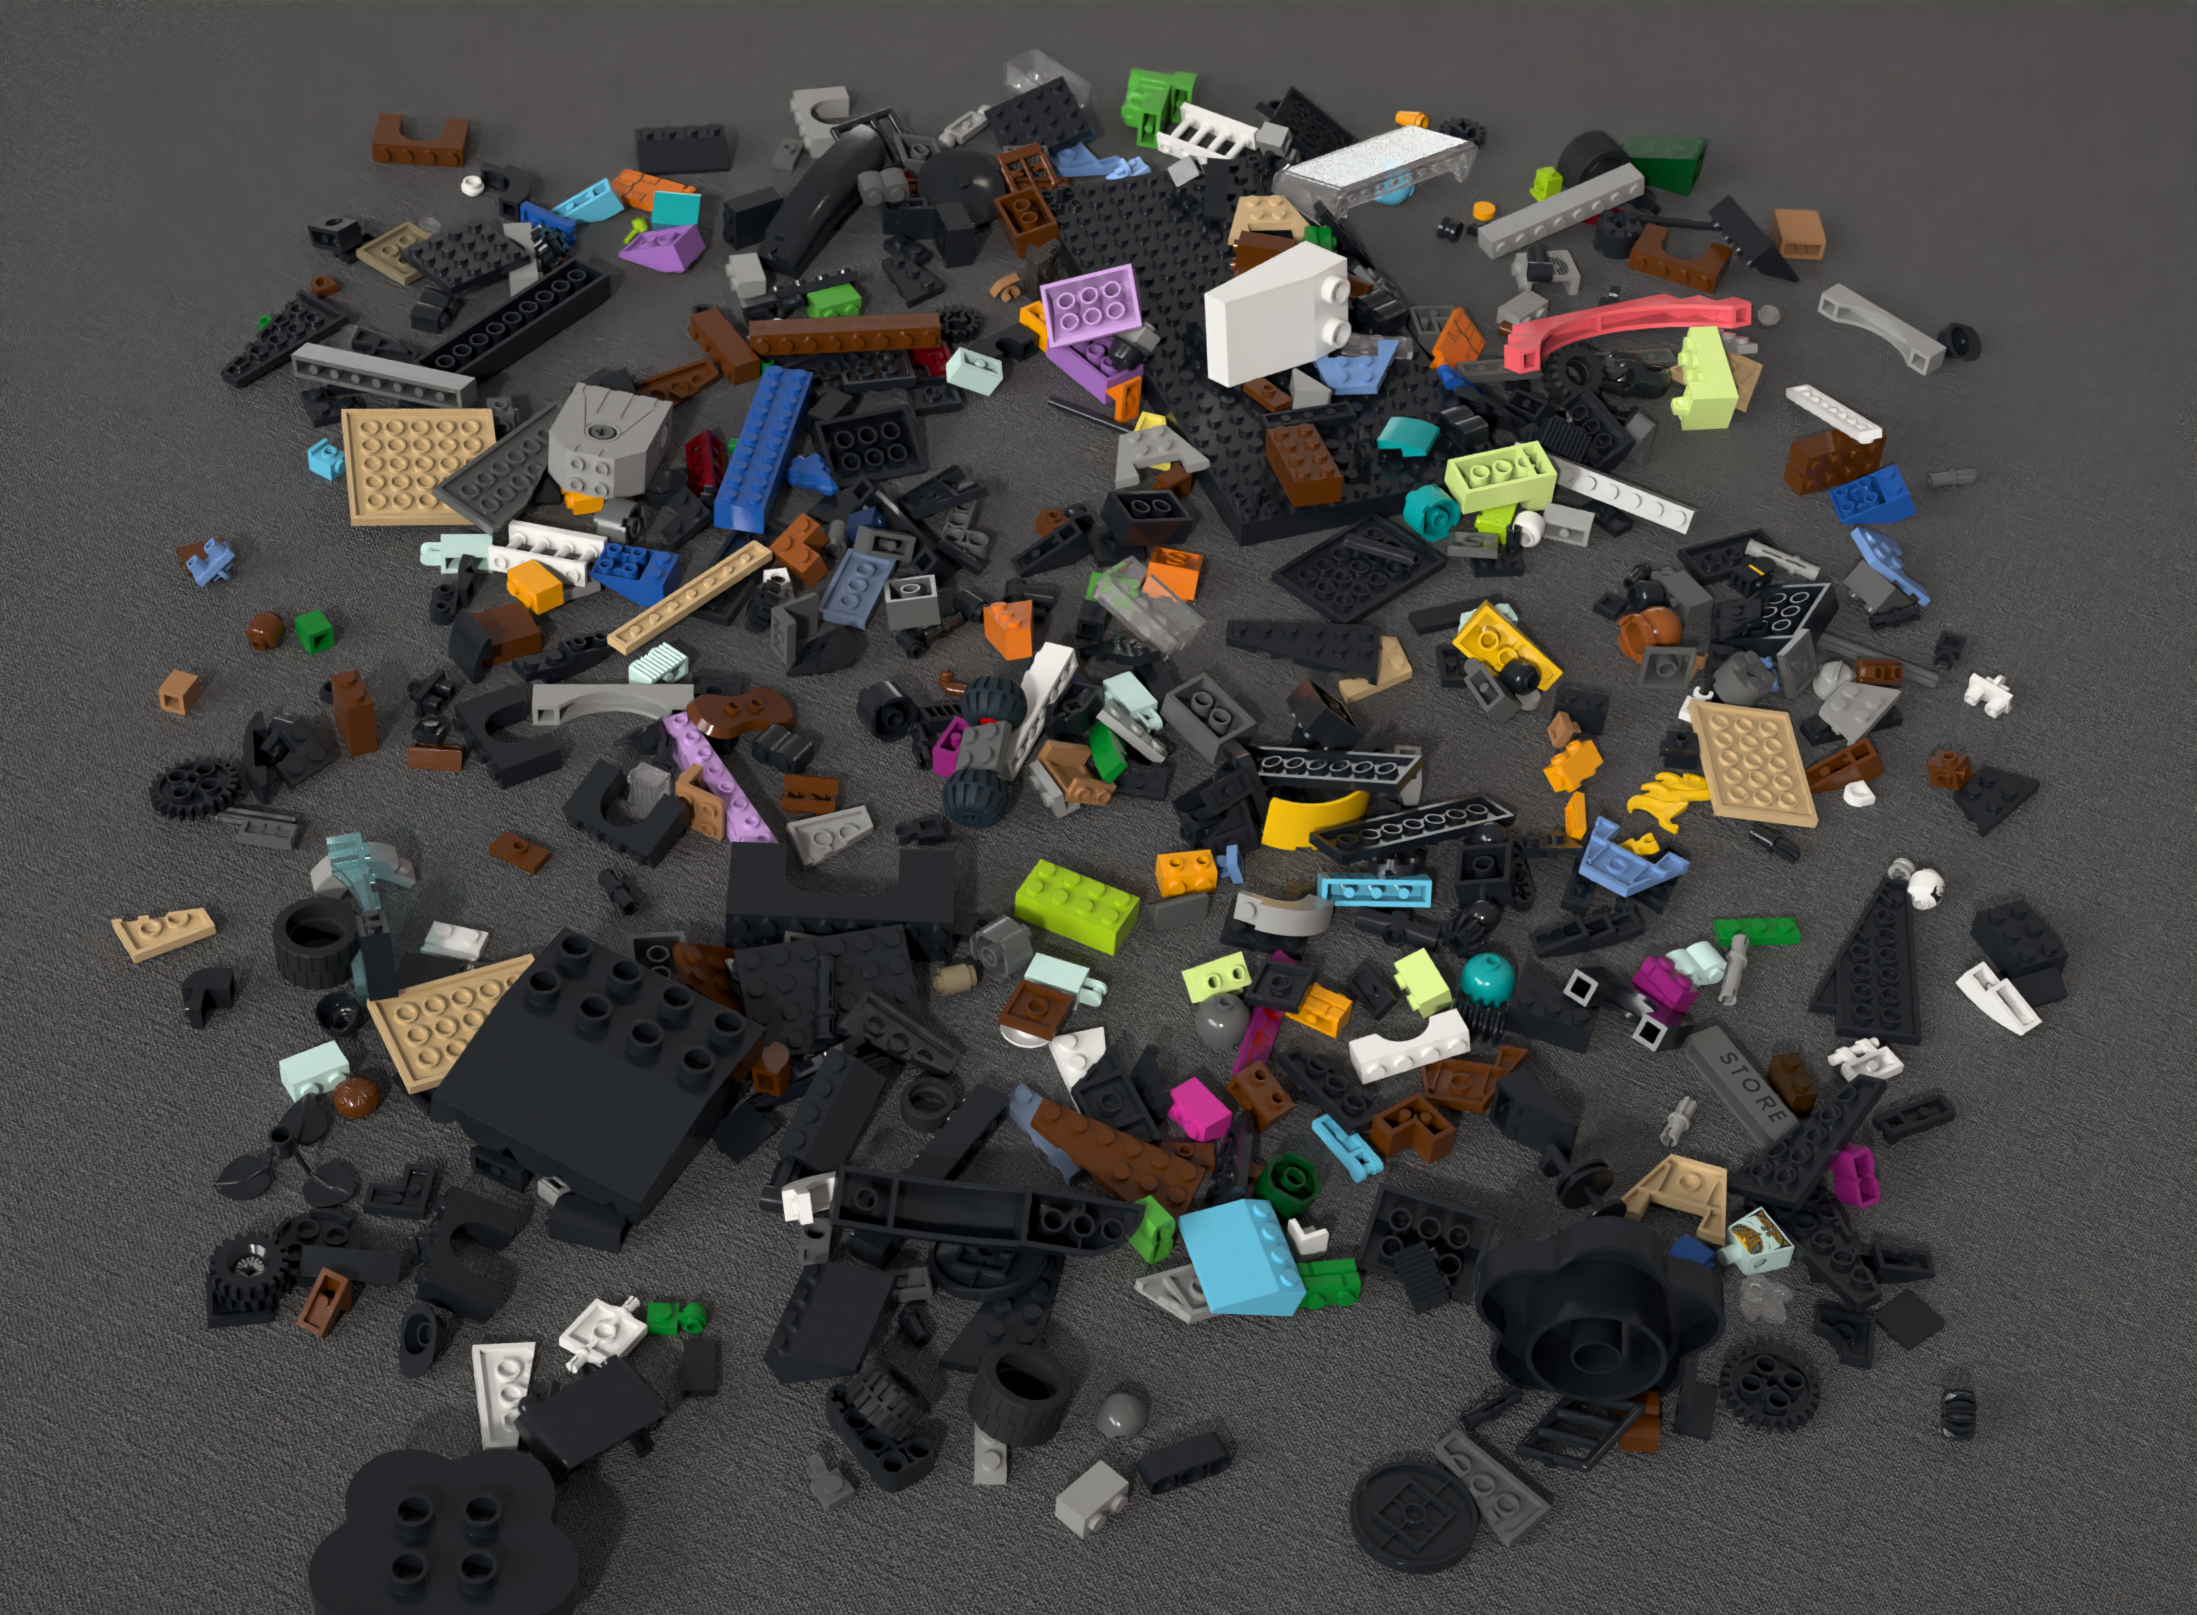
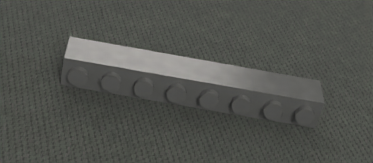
M312 343L304 344L291 354L294 377L444 409H467L478 400L476 378Z

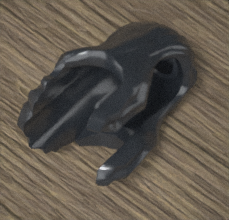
M1612 351L1609 357L1619 359L1616 360L1614 365L1626 367L1628 370L1616 380L1606 378L1603 381L1605 384L1600 390L1621 398L1632 396L1642 399H1657L1667 393L1671 383V373L1665 366L1647 365L1637 356L1627 352Z

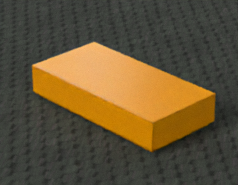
M1575 791L1565 807L1566 835L1578 844L1586 832L1585 795Z

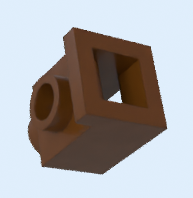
M1175 462L1171 469L1157 475L1156 483L1152 485V489L1171 490L1177 499H1180L1190 494L1192 474L1187 473L1181 465Z
M1058 508L1052 510L1043 509L1036 517V532L1043 538L1071 518L1068 519Z

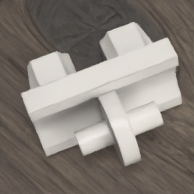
M1973 673L1969 678V687L1965 693L1964 700L1972 706H1976L1981 699L1987 702L1985 712L1996 718L2002 712L2006 714L2010 712L2013 695L2009 693L2010 688L2004 685L2006 680L2004 676L1998 675L1994 680L1989 676L1984 679Z

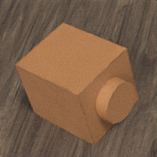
M175 669L158 689L161 709L184 716L201 697L199 677Z

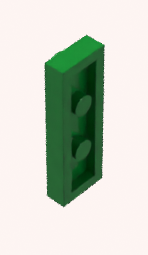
M1795 917L1716 919L1713 925L1719 947H1730L1732 937L1737 934L1745 935V939L1749 938V946L1799 944L1801 939Z

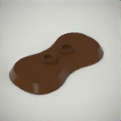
M756 688L739 696L704 694L691 700L686 706L687 714L694 725L704 734L717 739L735 738L752 730L763 731L770 724L780 725L789 731L796 723L793 710L786 699L778 692L767 688Z

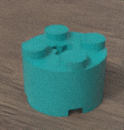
M1436 484L1425 485L1416 491L1412 490L1405 498L1404 522L1427 541L1437 542L1449 535L1450 532L1448 530L1452 525L1456 527L1461 515L1460 506Z

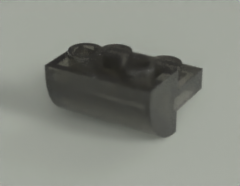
M1054 238L1039 248L1031 244L1026 251L1024 294L1033 302L1042 299L1041 285L1056 282L1059 277L1060 241Z

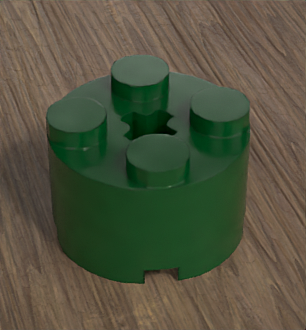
M1286 1152L1285 1155L1280 1156L1277 1154L1271 1158L1256 1179L1254 1199L1270 1200L1277 1219L1288 1224L1289 1220L1294 1218L1299 1220L1306 1214L1320 1195L1323 1181L1321 1177L1318 1178L1315 1172L1316 1166L1303 1155L1294 1152Z

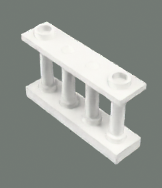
M1186 102L1180 107L1182 122L1169 136L1161 132L1156 134L1159 151L1180 159L1188 155L1197 156L1201 165L1207 164V157L1234 159L1244 147L1253 150L1259 147L1256 141L1258 128ZM1188 127L1198 129L1189 142L1179 139ZM1207 133L1217 136L1207 149L1197 146ZM1225 140L1234 142L1235 145L1225 156L1216 153Z
M512 520L509 523V544L506 547L495 545L488 547L489 570L507 573L508 569L534 559L562 583L586 587L587 564L589 562L596 563L608 542V537ZM520 548V549H525V550H530V551L527 552V551H521V550H517V549ZM541 553L552 554L554 556L543 555ZM578 556L580 557L577 561L565 559L566 557L574 559Z

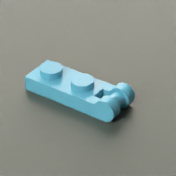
M1328 1114L1313 1120L1312 1129L1349 1170L1354 1182L1359 1183L1365 1180L1367 1175H1376L1383 1171L1382 1161L1358 1133L1348 1136ZM1362 1159L1365 1164L1362 1165L1359 1160Z

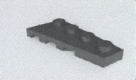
M1457 1428L1435 1445L1434 1454L1447 1471L1461 1481L1474 1499L1477 1510L1507 1549H1510L1550 1514L1552 1508L1550 1504Z

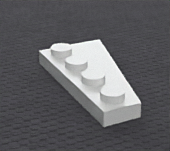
M1103 1027L1055 1036L1052 1042H1049L1048 1046L1069 1093H1071V1088L1075 1083L1086 1075L1087 1070L1092 1064H1096L1104 1055L1106 1045ZM1070 1094V1096H1071V1098H1072V1100H1073V1102H1074V1105H1075V1107H1076L1078 1113L1081 1114V1112H1080L1078 1106L1076 1105V1103H1075V1101H1074L1072 1095Z

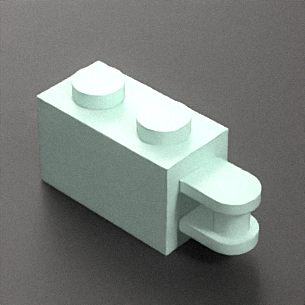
M441 534V542H426L421 545L422 554L420 555V561L427 566L441 565V574L458 573L461 557L463 554L473 556L474 573H493V570H489L488 547L493 545V536L491 537L489 534Z
M1130 671L1103 680L1104 706L1111 698L1134 721L1142 726L1148 734L1152 729H1162L1163 723L1157 714L1158 701Z
M1037 952L1024 976L1025 980L1074 996V1005L1071 1009L1075 1011L1080 1003L1093 1007L1100 1006L1102 996L1108 990L1103 982L1089 978L1090 968Z

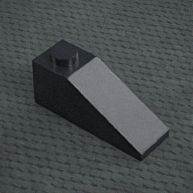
M1071 518L1010 559L1020 576L1024 578L1072 565L1094 551L1074 519Z

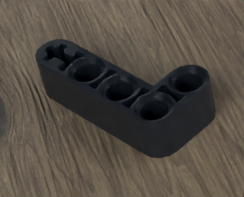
M835 1385L828 1389L825 1412L827 1422L883 1491L888 1493L899 1492L931 1474L934 1461V1444L929 1438L915 1436L896 1445L889 1436L878 1430L859 1412L848 1395L847 1386Z

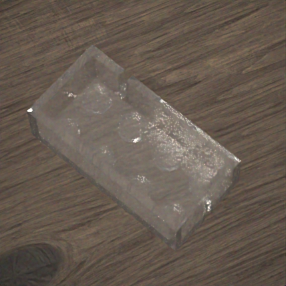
M1036 48L1003 63L1002 85L1018 96L1063 76L1082 113L1091 109L1093 105L1094 86L1053 59L1048 60V56Z
M1131 555L1101 575L1091 596L1141 641L1158 649L1163 660L1166 661L1177 654L1179 650H1183L1193 643L1206 621L1154 574L1148 576L1139 592L1137 589L1148 569Z

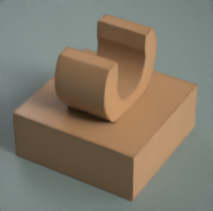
M1014 272L999 279L989 291L994 298L1001 295L1002 300L1008 303L1011 299L1009 293L1015 299L1021 294L1019 288L1015 286L1020 281V278Z
M1559 711L1547 728V732L1553 747L1563 749L1566 743L1575 741L1573 733H1581V729L1577 722H1571L1568 713Z

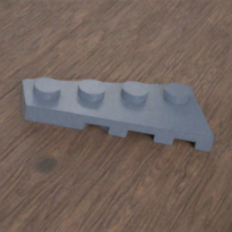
M1023 1083L1006 1095L1010 1097L1009 1115L1022 1131L1029 1133L1033 1144L1038 1149L1041 1148L1048 1156V1162L1054 1169L1058 1168L1064 1181L1068 1185L1072 1184L1087 1171L1083 1167L1079 1168L1072 1162V1158L1061 1148H1055L1030 1126L1043 1099L1040 1095Z

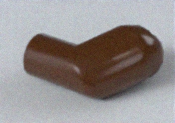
M942 670L940 678H938L940 687L948 695L962 697L967 685L957 684L953 680V671Z

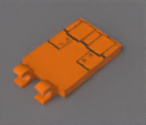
M626 168L611 183L620 195L623 204L649 212L653 211L655 190L694 194L697 191L693 186L686 188V185Z
M1461 307L1453 309L1431 352L1435 358L1431 362L1430 368L1435 367L1438 369L1441 365L1447 364L1455 370L1457 362L1477 360L1486 341Z

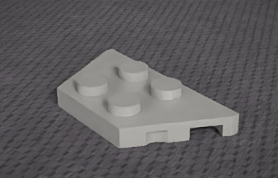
M1844 681L1821 706L1819 716L1831 726L1837 735L1842 734L1848 740L1847 746L1849 747L1862 740L1899 700L1901 691Z
M1193 1263L1136 1279L1134 1286L1136 1291L1188 1324L1222 1315L1211 1313Z

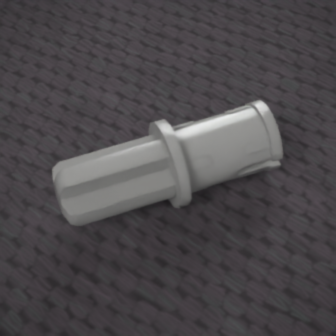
M1684 1097L1678 1104L1675 1112L1669 1114L1668 1124L1660 1135L1661 1142L1666 1146H1669L1670 1143L1672 1147L1676 1146L1683 1131L1689 1128V1120L1697 1107L1696 1101L1692 1100L1691 1097Z

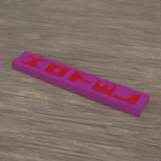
M1281 950L1273 954L1272 961L1299 966ZM1259 1006L1254 1007L1251 1022L1246 1030L1232 1069L1233 1074L1241 1072L1259 1060L1266 1066L1284 1015L1283 1011Z

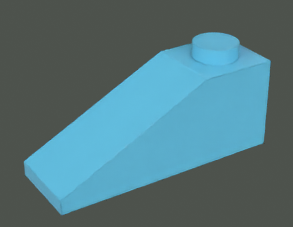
M606 177L548 212L565 220L572 219L576 224L606 220L611 216L617 215L625 208L620 195Z

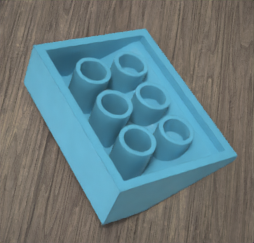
M1241 1199L1178 1217V1226L1211 1313L1293 1316L1305 1296L1306 1290L1270 1200Z

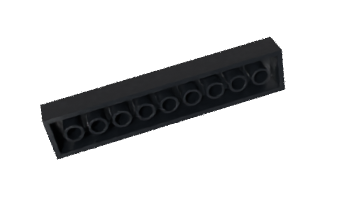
M574 256L412 361L411 364L476 378V386H478L611 297L610 274Z

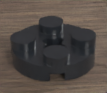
M1396 852L1389 857H1384V855L1375 857L1368 861L1367 871L1378 875H1386V873H1395V876L1419 875L1422 868V857L1406 856L1405 852Z

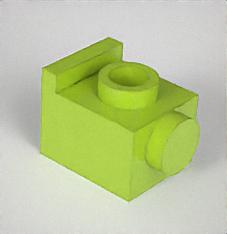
M1552 166L1537 169L1534 188H1531L1529 193L1538 202L1561 193L1563 177Z

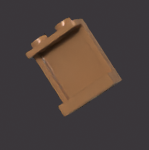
M1047 740L1035 761L1039 760L1061 790L1065 802L1105 806L1117 788L1114 782L1108 784L1105 781L1096 780L1085 766L1086 761L1091 755V750L1087 745Z

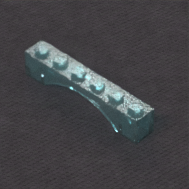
M357 832L326 838L332 876L343 883L354 895L361 907L362 913L367 910L381 908L378 891L372 892L371 884L376 883L373 866L367 867L366 859L371 858L368 842H362L361 833ZM359 949L358 954L351 963L357 1002L366 1001L369 998Z

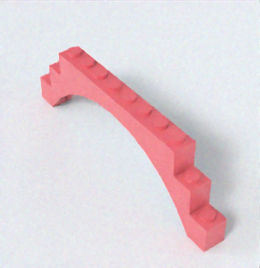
M1663 293L1513 324L1512 334L1508 335V344L1504 345V368L1519 374L1540 370L1542 361L1551 352L1578 340L1608 333L1662 327L1717 326V328L1733 329L1751 325V302L1737 297L1713 300L1701 295L1680 299Z

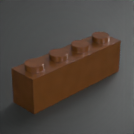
M717 308L691 315V325L689 326L691 338L699 343L702 351L709 355L713 364L720 368L725 378H728L734 386L760 378L759 357Z

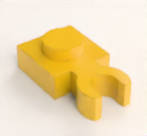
M1652 833L1642 836L1637 842L1632 838L1618 844V846L1641 858L1645 854H1654L1660 850Z

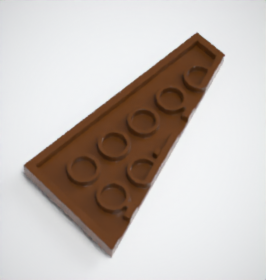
M1043 1097L1030 1126L1055 1148H1061L1072 1158V1162L1079 1168L1083 1167L1092 1174V1179L1118 1201L1134 1203L1138 1199H1144L1151 1195L1175 1220V1230L1171 1236L1173 1240L1179 1229L1177 1219L1179 1216L1186 1214L1206 1169Z

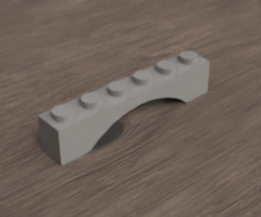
M1840 283L1822 293L1818 307L1819 313L1834 322L1859 326L1882 336L1899 350L1907 366L1924 376L1942 366L1947 349L1944 345Z
M533 684V725H562L571 719L586 714L605 711L632 712L656 720L661 716H664L663 718L670 717L686 711L687 704L694 699V684Z

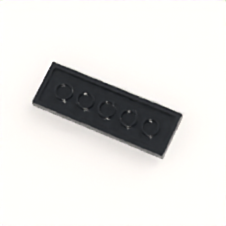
M767 523L764 534L733 530L705 571L753 540L769 548L787 528ZM773 556L772 560L688 614V616L728 627L762 578L764 570H767L773 562Z

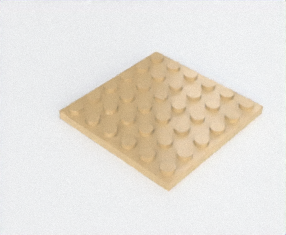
M341 409L351 526L474 525L434 497L432 492L436 485L496 443L492 409Z

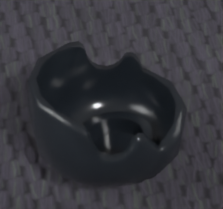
M342 991L326 994L318 1001L314 1009L315 1020L320 1028L328 1035L338 1038L348 1036L359 1027L363 1017L361 1007L356 999L347 996Z

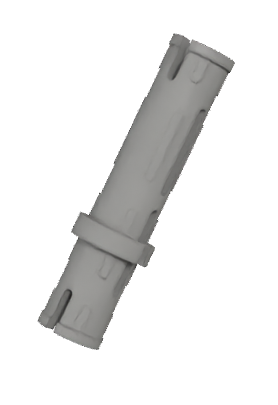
M1750 539L1745 550V554L1754 557H1769L1775 561L1776 566L1788 570L1787 573L1792 575L1796 573L1812 581L1816 579L1820 569L1819 566L1801 560L1800 556L1794 555L1793 557L1756 542L1753 539Z
M1742 934L1732 937L1731 949L1725 958L1727 966L1718 999L1720 1002L1723 1001V1005L1732 1006L1736 1003L1742 971L1748 962L1746 953L1750 940L1749 938L1745 939L1746 936Z

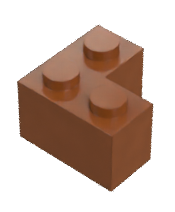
M803 512L768 548L772 551V556L782 568L786 567L789 573L811 589L829 571L821 556L817 553L829 540L820 524Z

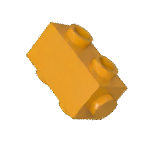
M1580 740L1572 741L1565 746L1566 751L1550 759L1551 763L1543 771L1555 792L1563 790L1572 792L1581 786L1580 782L1583 779H1587L1596 773L1595 769L1603 763V760L1592 740L1580 742Z

